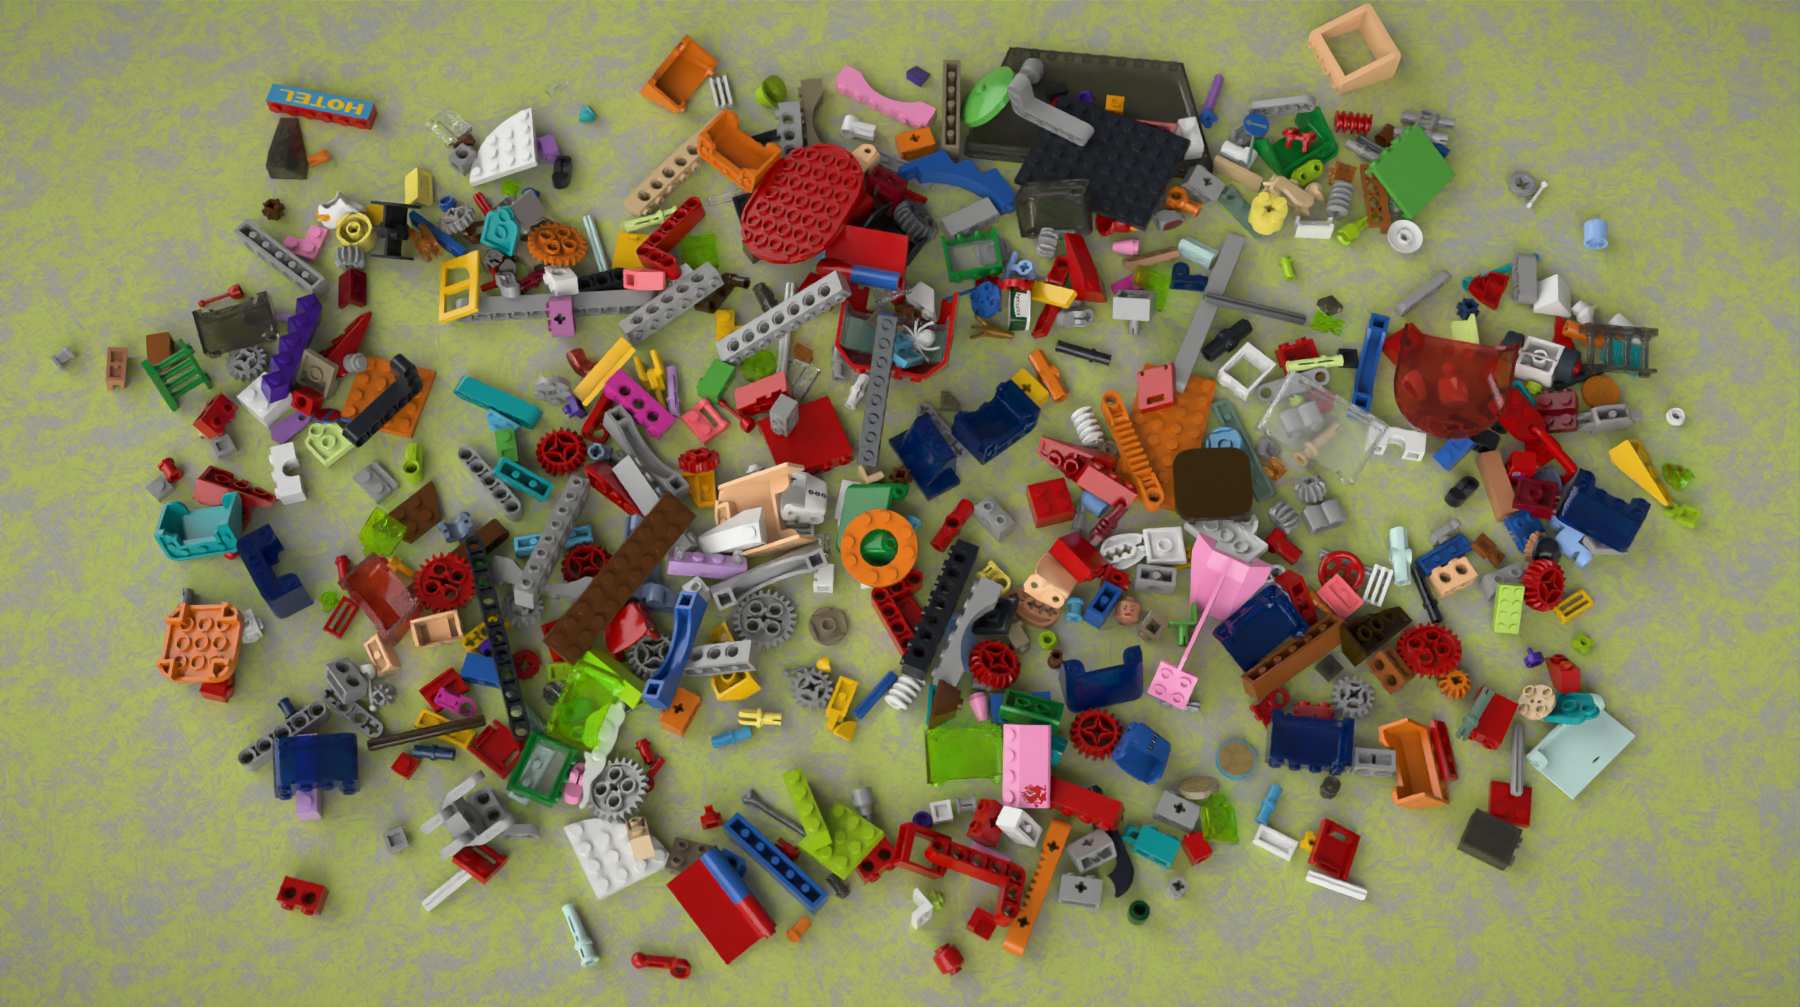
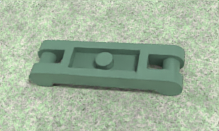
M1230 184L1221 192L1218 201L1255 239H1259L1262 237V234L1254 231L1253 226L1248 222L1251 206L1237 193L1235 187Z

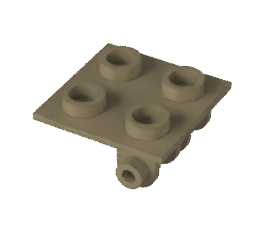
M676 837L664 869L669 871V874L679 875L714 846Z

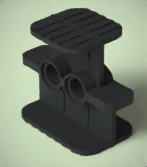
M371 201V204L384 205L383 222L380 223L379 227H374L373 231L379 232L380 238L385 239L384 255L371 254V257L414 261V258L401 257L402 240L407 241L409 235L414 236L415 231H410L407 224L408 208L421 209V206Z
M890 203L876 210L863 226L864 228L907 235L897 223L892 222L885 216L891 206ZM927 237L916 245L909 240L906 267L911 264L928 240Z

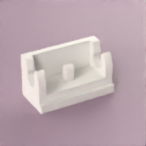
M1296 216L1293 222L1294 238L1330 239L1334 229V224H1331L1333 217H1328L1327 221L1300 220V216Z

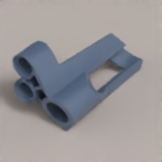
M635 514L626 517L623 542L641 522L642 516ZM660 562L624 606L631 602H643L651 612L674 613L679 593L672 590L669 586L660 585Z

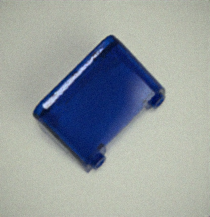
M1269 585L1218 625L1212 634L1245 673L1260 663L1263 657L1289 636L1301 638L1311 627L1287 596L1275 585Z
M1140 645L1131 646L1124 650L1122 655L1124 664L1086 672L1083 663L1076 659L1062 661L1058 680L1067 709L1070 712L1079 713L1083 710L1088 711L1090 707L1097 709V707L1102 708L1139 699L1144 690L1143 654Z

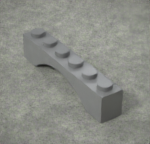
M620 404L605 412L603 426L627 455L639 456L645 463V469L655 477L654 482L656 485L660 486L664 492L669 491L679 501L686 499L690 485L679 472L667 467L653 454L637 430L632 417Z
M816 541L709 588L719 611L738 604L753 592L771 583L794 575L813 572L827 566L828 562L820 544Z
M497 555L493 556L490 570L494 585L504 587L507 584L511 585V588L514 589L523 569L513 559ZM586 576L578 581L566 584L546 583L542 593H546L549 598L559 600L560 597L567 598V602L573 603L593 578Z
M982 576L979 583L975 581L971 590L973 593L972 598H967L963 607L965 609L964 615H959L955 624L958 627L955 632H951L947 641L950 644L947 649L944 648L940 655L939 659L942 661L939 666L936 665L931 674L934 677L933 685L937 686L939 679H942L958 688L964 672L961 661L963 637L978 618L994 610L1002 593L1003 585Z

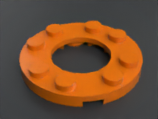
M874 509L860 514L847 526L842 536L840 552L843 564L852 577L864 585L881 588L892 586L906 577L916 564L919 543L914 528L903 516L891 510ZM876 529H884L891 532L896 537L898 543V552L894 560L882 567L866 563L860 551L861 543L865 536Z

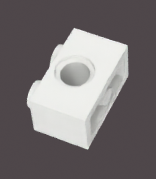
M555 264L554 267H551V265L544 267V283L549 286L550 291L556 296H569L579 293L577 276L569 266L567 268L565 265H562L559 268Z
M1003 806L995 823L1015 843L1030 847L1036 846L1043 830L1024 810Z

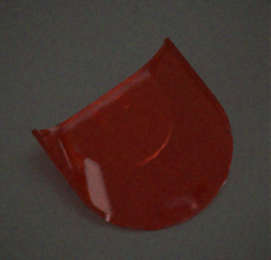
M1405 323L1393 381L1394 398L1400 412L1418 430L1441 439H1464L1486 431L1499 420L1507 407L1520 343L1516 342V344L1508 346H1488L1446 339L1421 333L1410 327L1408 323Z

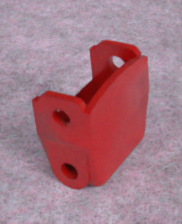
M631 602L620 609L604 629L609 653L615 660L621 663L627 660L624 650L638 642L645 634L654 640L661 638L657 625L643 602Z

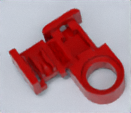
M1283 689L1275 690L1266 696V700L1257 705L1252 704L1249 706L1250 711L1255 713V719L1257 721L1262 720L1269 734L1287 725L1286 722L1280 721L1277 718L1278 716L1276 715L1278 713L1275 712L1289 703V694ZM1277 693H1281L1284 696L1282 704H1278L1275 701Z

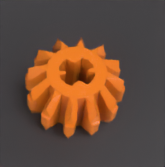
M1453 666V672L1447 670V676H1444L1442 673L1439 674L1437 687L1442 688L1440 694L1446 693L1447 699L1451 696L1454 700H1458L1459 697L1464 698L1467 695L1466 693H1469L1471 690L1469 685L1472 683V680L1467 678L1469 672L1463 674L1462 667L1456 670Z

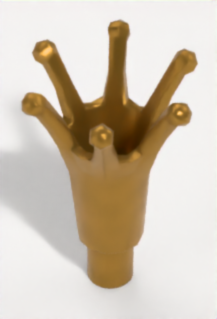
M979 315L974 316L984 326L972 325L971 329L980 330L982 333L970 336V339L974 340L979 337L1013 339L1014 332L990 325L982 320Z

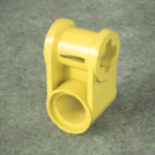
M988 561L986 567L975 573L979 581L982 576L998 584H1004L1006 587L1002 589L1000 598H1005L1008 591H1010V578L993 561Z

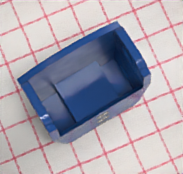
M1133 721L1128 725L1123 736L1115 745L1110 757L1127 774L1147 785L1156 783L1164 773L1171 752V744L1146 724Z

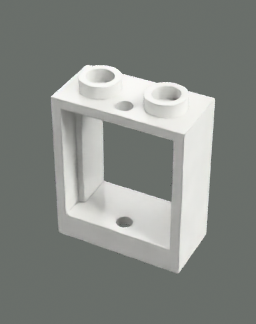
M1247 342L1219 370L1217 380L1222 386L1233 391L1236 397L1246 401L1273 374L1276 363ZM1243 358L1263 373L1248 389L1228 374Z

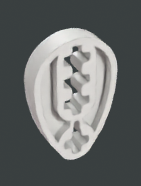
M1126 533L1112 536L1103 542L1100 554L1106 559V555L1114 556L1115 551L1122 553L1124 548L1131 550L1130 554L1124 552L1120 558L1116 555L1112 561L1106 560L1109 564L1113 565L1112 567L1123 572L1133 569L1146 558L1144 545L1140 546L1141 542H1144L1143 534Z

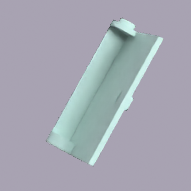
M1589 693L1592 695L1596 706L1600 709L1598 717L1592 720H1585L1578 725L1559 723L1526 755L1528 762L1572 800L1635 738L1633 733L1603 710L1605 707L1604 699L1599 694Z

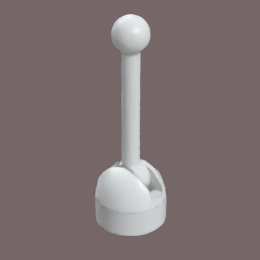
M365 664L359 667V672L368 681L369 710L375 712L377 706L372 699L371 679L374 678L376 669L374 664Z

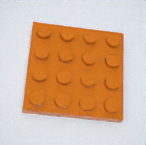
M365 355L368 360V366L365 371L357 372L340 414L342 418L354 419L396 381L390 368V360ZM416 366L423 383L422 390L379 430L380 432L410 439L413 438L436 378V371Z

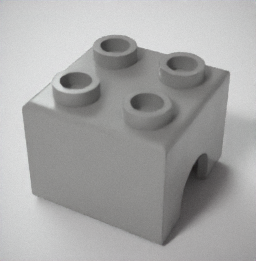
M532 189L524 191V194L518 197V199L514 194L507 196L488 212L499 210L503 206L511 207L515 213V219L521 225L520 233L522 235L528 233L531 230V226L542 221L541 217L546 213Z

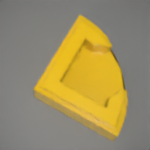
M845 721L835 727L833 734L847 742L852 741L857 722Z

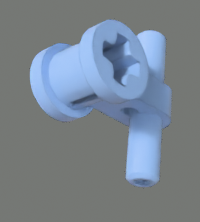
M1014 251L1009 262L1005 265L1003 282L1004 279H1010L1011 275L1020 276L1021 279L1035 280L1037 272L1029 260H1022L1016 264L1019 254Z

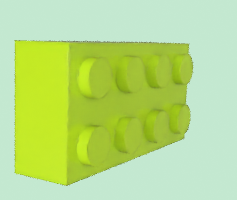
M1497 582L1491 625L1493 632L1519 633L1525 590L1523 584Z

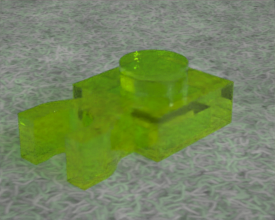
M1316 310L1309 329L1325 334L1331 331L1333 334L1340 336L1342 330L1338 329L1337 326L1343 328L1345 321L1332 320L1333 315Z

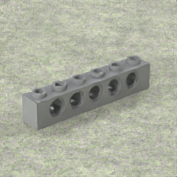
M248 219L244 220L233 230L239 243L306 294L314 293L319 300L330 290L326 279Z
M707 261L624 318L617 325L626 339L633 346H636L724 285V282L718 271Z

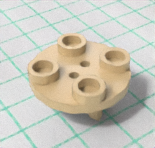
M1528 685L1523 689V693L1518 699L1517 711L1525 719L1535 721L1540 719L1544 722L1543 718L1551 713L1556 705L1557 698L1555 692L1549 686Z

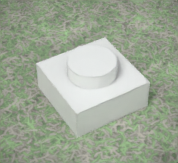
M950 799L929 804L933 825L953 821Z

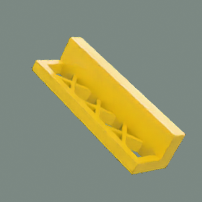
M621 336L577 385L572 394L581 400L583 405L587 406L601 391L604 384L631 357L636 348Z

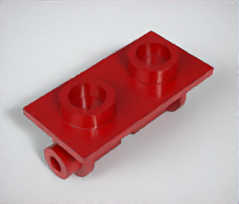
M1299 700L1298 704L1293 703V706L1297 707V710H1293V718L1297 720L1311 721L1312 714H1315L1316 722L1330 723V721H1334V713H1331V710H1336V708L1330 707L1331 703L1318 702V705H1310L1311 701Z

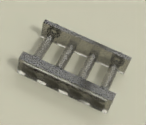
M1585 323L1579 326V334H1585V337H1587V363L1581 365L1580 368L1585 374L1609 372L1636 374L1639 378H1650V375L1657 373V369L1648 368L1649 341L1658 336V328ZM1597 335H1603V338H1605V365L1594 364L1595 337ZM1615 336L1621 337L1623 340V366H1612L1613 338ZM1633 338H1639V341H1641V368L1630 367L1631 340Z

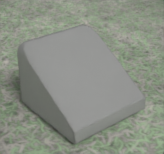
M1266 437L1257 441L1254 451L1258 458L1274 463L1280 447Z

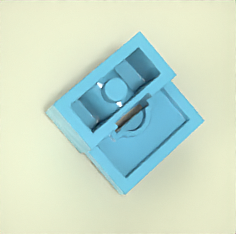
M901 331L897 332L893 363L902 369L923 364L925 357L912 349L915 341Z

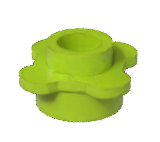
M1578 632L1576 639L1571 642V647L1583 655L1588 654L1589 648L1594 645V640L1587 638L1582 632Z

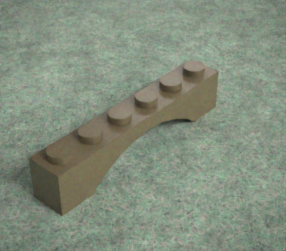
M822 78L801 80V87H798V96L802 98V101H800V112H804V116H801L802 127H805V131H802L803 141H807V145H804V148L821 143L814 131L813 122L817 111L824 103Z

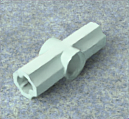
M1403 527L1391 528L1389 531V564L1392 565V570H1394L1393 584L1397 586L1410 585L1412 551L1408 547L1407 529Z

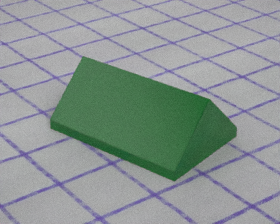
M1006 687L998 717L1024 725H1051V732L1057 734L1064 704Z

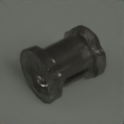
M1334 776L1326 777L1319 787L1320 795L1325 799H1333L1341 789L1340 780Z

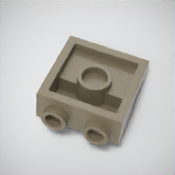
M307 348L303 352L295 381L302 386L308 385L325 395L324 399L335 395L339 379L336 378L339 366L312 349Z

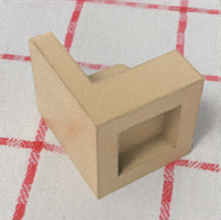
M862 465L858 466V475L863 484L885 483V476L882 471L878 472L876 467L871 466L863 469Z

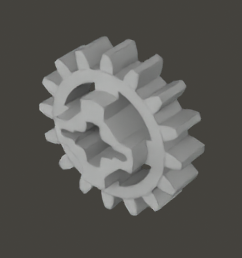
M464 204L459 207L456 206V208L452 207L447 210V213H444V216L439 218L440 221L437 222V226L445 234L448 233V235L458 231L461 232L466 229V226H469L470 222L474 221L473 218L476 217V213L469 204L466 206Z
M249 343L248 347L242 344L240 349L235 347V352H229L231 357L226 358L227 364H225L230 376H234L235 380L241 378L242 382H244L248 378L252 381V377L258 378V373H263V368L268 367L266 362L268 358L263 348L260 349L258 345L253 347L252 343Z
M510 591L509 596H504V601L501 602V614L504 616L505 621L510 620V625L517 623L519 628L522 624L529 627L530 622L535 625L536 619L541 620V615L544 614V601L539 598L534 609L515 604L514 593Z
M812 668L811 672L804 669L803 675L798 672V679L793 678L792 683L794 685H790V691H793L791 698H796L794 700L795 705L801 703V709L803 710L807 706L809 712H811L812 707H815L817 711H819V705L826 707V700L830 701L831 699L829 694H833V688H830L833 686V682L828 681L829 675L823 676V670L816 673L815 668Z
M1345 676L1343 681L1339 679L1337 685L1334 684L1330 697L1335 699L1332 700L1331 705H1337L1335 711L1341 710L1342 717L1345 714H1349V719H1352L1354 715L1359 719L1362 714L1366 716L1369 712L1368 710L1372 709L1375 697L1371 695L1374 693V690H1368L1370 684H1363V678L1357 681L1356 676H1353L1351 680L1348 676Z

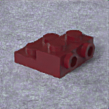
M1563 389L1559 393H1554L1553 391L1546 390L1542 394H1537V411L1545 420V431L1548 434L1578 431L1579 398L1576 391Z
M1519 476L1512 508L1532 511L1531 517L1551 520L1552 515L1556 516L1558 504H1555V502H1560L1561 491H1558L1559 483Z

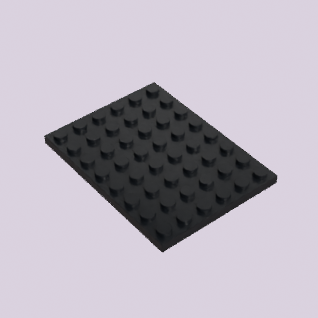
M1061 94L1054 107L1090 124L1095 132L1085 146H1080L1042 128L1014 179L1015 184L1146 231L1191 145V140Z

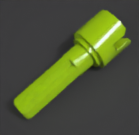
M1376 213L1372 217L1373 222L1379 218ZM1367 214L1355 223H1348L1338 230L1339 233L1336 237L1341 244L1347 246L1359 237V232L1368 226Z

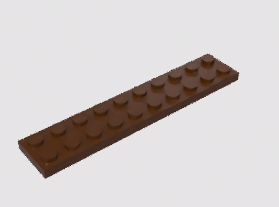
M666 491L548 632L542 642L569 665L575 666L697 516L672 493Z

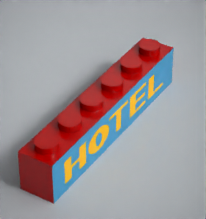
M272 84L266 98L269 110L274 113H284L293 117H305L309 120L315 119L325 123L331 122L358 129L371 130L377 116V110L373 102Z

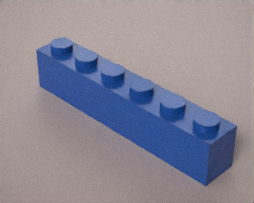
M737 812L723 826L724 833L810 913L815 915L827 903L828 894L741 814Z

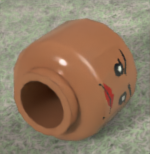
M1126 596L1124 600L1117 601L1114 617L1118 624L1132 627L1138 623L1141 605L1136 602V598Z

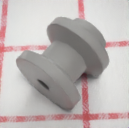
M362 353L347 354L343 359V366L346 371L351 373L356 371L363 372L368 366V360Z

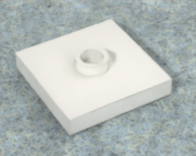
M1181 526L1143 529L1142 534L1147 565L1186 564L1187 558Z

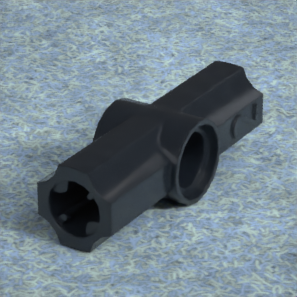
M1242 318L1229 329L1225 328L1220 331L1212 342L1202 348L1201 353L1203 357L1212 363L1225 352L1229 353L1234 350L1242 339L1252 333L1251 323L1247 319Z

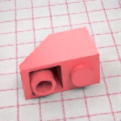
M643 267L623 270L624 288L633 290H666L665 271Z

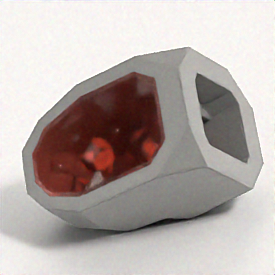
M1161 209L1155 212L1153 221L1157 231L1165 232L1181 226L1185 221V217L1179 211Z

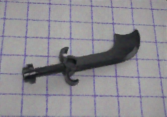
M1098 785L1088 788V790L1103 793L1102 788H1099ZM1092 824L1093 831H1096L1095 824ZM1116 829L1115 832L1111 830L1105 832L1113 840L1117 854L1116 867L1107 877L1113 882L1115 897L1118 898L1130 888L1134 878V868L1120 834Z

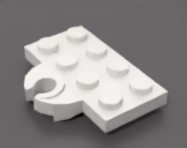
M1255 514L1251 516V520L1248 522L1240 521L1234 523V520L1196 521L1195 525L1188 524L1187 521L1184 524V529L1195 538L1198 537L1199 533L1216 539L1218 540L1216 548L1249 563H1252L1254 557L1259 558L1268 550V544L1256 536L1259 520H1257Z

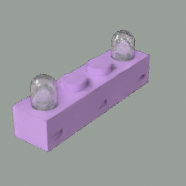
M678 544L674 547V550H669L667 574L729 579L747 571V557H744L742 550H735L732 556L718 553L707 554L702 552H686L684 545Z

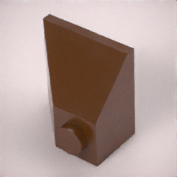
M942 679L938 681L928 730H933L956 717L957 710L961 711L964 699L960 698L961 691Z

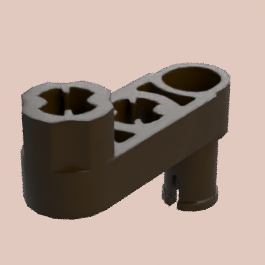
M725 272L720 276L724 285L696 303L694 309L713 314L735 287L748 289L751 281L748 277Z

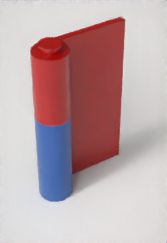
M846 224L838 238L826 249L825 258L817 263L816 272H818L819 276L825 277L836 270L845 275V277L850 275L854 283L900 292L905 283L909 235Z
M714 846L666 884L726 965L731 963L763 937L768 939L777 932L774 929L777 924L717 846Z

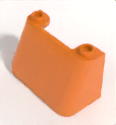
M686 34L639 93L675 114L678 112L682 114L688 107L686 104L687 100L708 75L712 77L717 70L715 66L719 61Z

